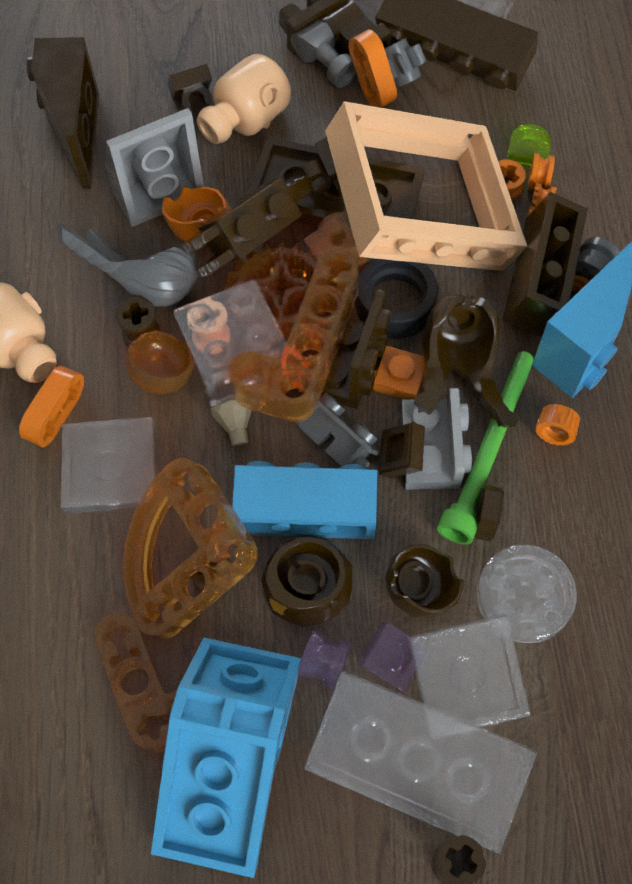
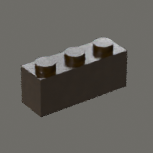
M549 192L526 218L523 235L527 247L516 259L502 321L542 337L547 322L569 302L588 208Z

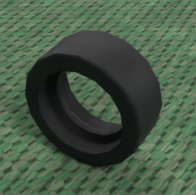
M385 259L372 260L365 265L357 279L355 307L359 320L362 322L367 320L373 303L371 291L375 286L390 280L405 281L415 286L421 293V303L412 311L403 313L392 312L387 332L391 339L415 336L425 328V321L432 308L436 305L438 284L433 271L425 263Z

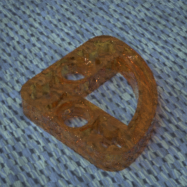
M177 458L170 462L149 485L133 514L124 547L123 579L130 611L138 628L143 633L159 638H170L180 632L247 575L255 566L258 558L255 541L208 470L203 465L188 458ZM185 473L190 474L187 480L191 488L199 493L196 496L182 488L185 484L183 479ZM172 504L199 549L154 587L152 561L155 541L161 523ZM215 504L218 510L216 522L208 529H203L200 524V515L205 507ZM231 544L239 546L234 551L237 558L234 563L227 561L231 555L228 549ZM211 561V562L216 563V564H218V565H216L215 567H212V566L209 564V562ZM201 571L205 577V586L200 595L192 598L188 593L187 584L189 578L194 573ZM179 601L183 604V607L174 604ZM159 606L167 607L161 614L164 620L162 624L155 623L160 616Z

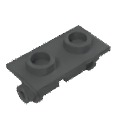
M309 390L305 391V394L312 402L309 406L305 403L301 404L295 410L293 417L297 420L296 426L319 446H322L332 434L336 439L325 452L340 466L358 464L367 468L370 462L365 458L370 453L380 457L381 451L373 445L378 438L359 421L354 426L341 416L346 409L326 392L320 397Z

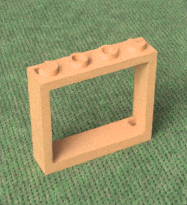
M345 101L342 103L325 132L359 257L504 271L526 249L527 244L486 126ZM468 134H473L470 139L468 138ZM364 146L457 160L479 227L384 216Z

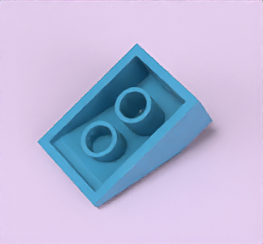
M632 241L547 322L532 366L571 398L583 387L591 390L598 384L607 372L604 366L611 360L618 349L613 343L622 327L632 287Z

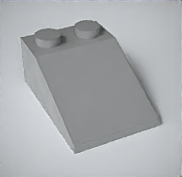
M189 108L106 141L105 168L112 192L131 227L162 215L163 199L166 196L173 201L179 197L181 189L185 186L190 189L204 186L193 116Z

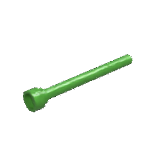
M521 351L517 354L501 394L503 403L512 412L515 410L534 361L533 355L527 351ZM492 418L458 502L452 504L450 509L444 510L437 526V531L441 536L458 544L468 545L473 542L478 528V521L476 520L478 514L475 508L507 430V427H498L497 421Z

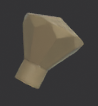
M228 397L211 408L212 417L229 433L232 447L249 443L246 428L253 408L251 399Z

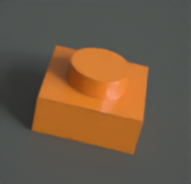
M386 346L374 380L373 391L403 400L415 399L425 374L424 356Z

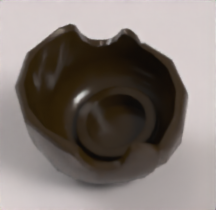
M411 544L393 555L385 576L386 588L392 602L411 617L432 618L443 614L458 604L464 589V580L458 578L455 574L453 558L438 552L437 549L427 544Z

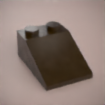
M84 37L35 38L33 56L27 57V74L29 80L36 83L38 107L45 109L49 124L82 188L91 189L99 91Z

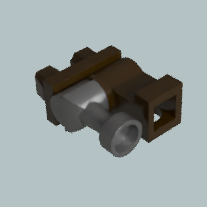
M307 0L308 8L303 11L295 4L290 3L280 9L279 24L287 34V49L294 55L298 54L301 61L305 63L318 59L328 68L327 77L337 88L347 86L357 75L349 51V40L370 29L378 35L384 48L391 45L392 31L383 23L377 26L373 24L352 0Z

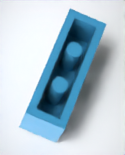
M253 461L248 463L247 466L235 465L231 516L235 535L375 539L377 470H368L365 466L358 464L343 465L339 469L321 468L317 464L306 462L295 464L293 467H275L273 464L265 461Z

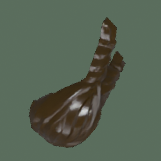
M469 293L466 296L462 294L446 296L430 311L425 321L422 339V349L426 365L422 382L423 393L415 396L414 405L417 407L418 413L425 412L430 415L445 393L444 388L447 374L453 370L460 377L470 382L474 396L481 403L482 408L490 413V417L497 421L498 427H515L519 419L503 403L502 396L497 392V386L492 380L493 363L500 337L499 318L492 304L483 297H475Z

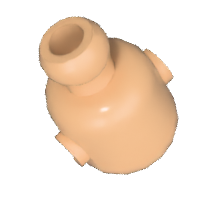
M253 54L242 59L217 80L213 90L215 106H207L200 111L197 117L198 128L203 136L214 144L226 142L231 136L233 129L244 136L255 135L262 128L267 129L270 122L282 113L290 102L291 86L286 74L274 60L265 55Z
M0 282V368H15L19 377L24 381L30 383L41 382L50 375L57 365L55 352L48 345L43 344L46 332L44 320L39 315L42 313V310L28 292H24L21 295L10 284Z

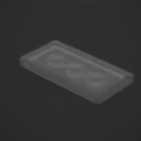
M342 671L304 769L457 836L466 835L473 838L482 847L500 854L537 752L534 749L356 675Z

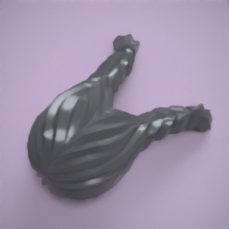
M57 223L59 242L66 245L68 249L74 250L79 257H84L89 264L95 265L103 272H107L131 296H141L152 302L154 306L166 307L182 301L184 297L189 296L190 290H194V284L197 283L196 278L198 277V271L196 270L198 264L194 252L187 254L182 245H180L182 249L172 247L147 259L127 260L95 230L88 228L85 240L64 224Z

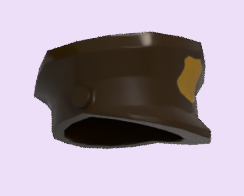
M303 537L289 540L285 544L284 542L280 543L268 560L261 580L272 613L300 627L321 624L336 617L350 602L352 564L329 540Z

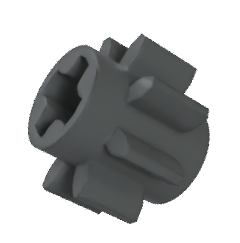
M404 38L384 48L396 88L422 76L418 66L426 62L420 44L410 47L407 39Z

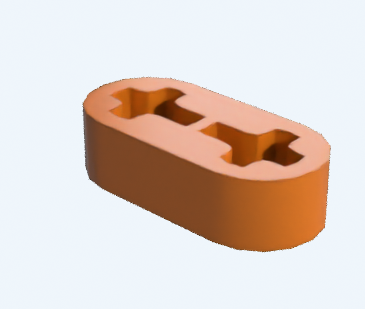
M369 29L349 40L350 55L361 89L368 103L371 106L382 108L395 101L397 98V88L384 46L378 35Z
M63 365L57 366L50 373L22 417L19 426L20 437L42 448L49 445L77 403L84 387V376Z

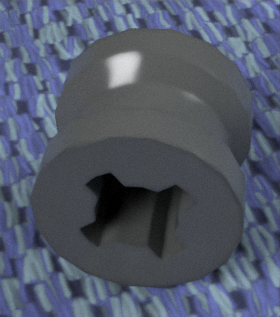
M600 237L587 238L579 250L580 256H578L575 275L586 277L591 281L620 253L619 249L606 239Z

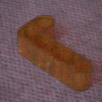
M335 247L322 253L281 359L258 352L247 351L238 354L231 360L228 366V376L234 398L239 405L250 410L295 422L306 420L314 413L358 295L359 262L357 256L352 251L342 247ZM332 282H336L337 289L332 287ZM323 311L333 313L331 316L328 317H319L316 315L319 312ZM309 349L317 350L320 352L316 356L304 357L300 355L302 352ZM256 376L261 378L256 384L244 385L241 383L247 377ZM296 388L305 391L302 396L297 398L285 396V393L291 389Z

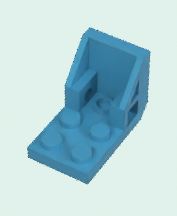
M203 638L178 686L170 714L151 848L152 855L254 878L259 860L273 775L283 744L301 658Z

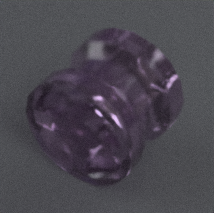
M313 630L300 663L298 677L304 680L311 678L322 680L326 688L336 691L343 675L352 643L343 639L333 642L328 640L323 632Z

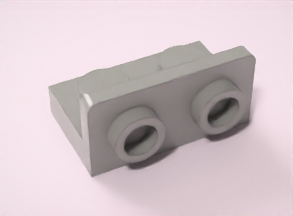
M449 388L447 399H440L430 415L425 412L418 413V409L414 405V399L402 400V425L415 422L425 426L423 470L404 475L405 490L460 489L464 473H470L472 469V452L470 445H463L462 431L468 430L469 413L467 403H460L459 388Z

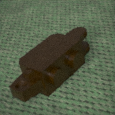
M306 175L301 176L299 179L296 178L286 185L281 177L265 183L248 192L198 227L200 232L184 242L182 247L189 254L190 252L200 250L206 243L209 245L214 256L203 261L196 269L201 278L205 277L226 263L242 259L301 217L302 214L296 203L314 189Z

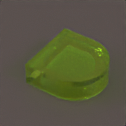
M524 124L517 127L511 134L507 159L531 166L534 153H540V157L543 159L548 158L551 146L549 133L544 128L534 124Z

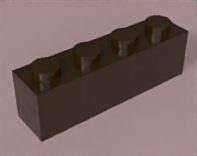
M384 0L375 16L377 25L383 23L392 31L391 45L406 38L410 47L420 44L426 60L434 61L437 59L449 64L453 70L460 74L469 75L472 73L482 77L488 84L498 89L509 88L517 91L537 51V31L457 0Z

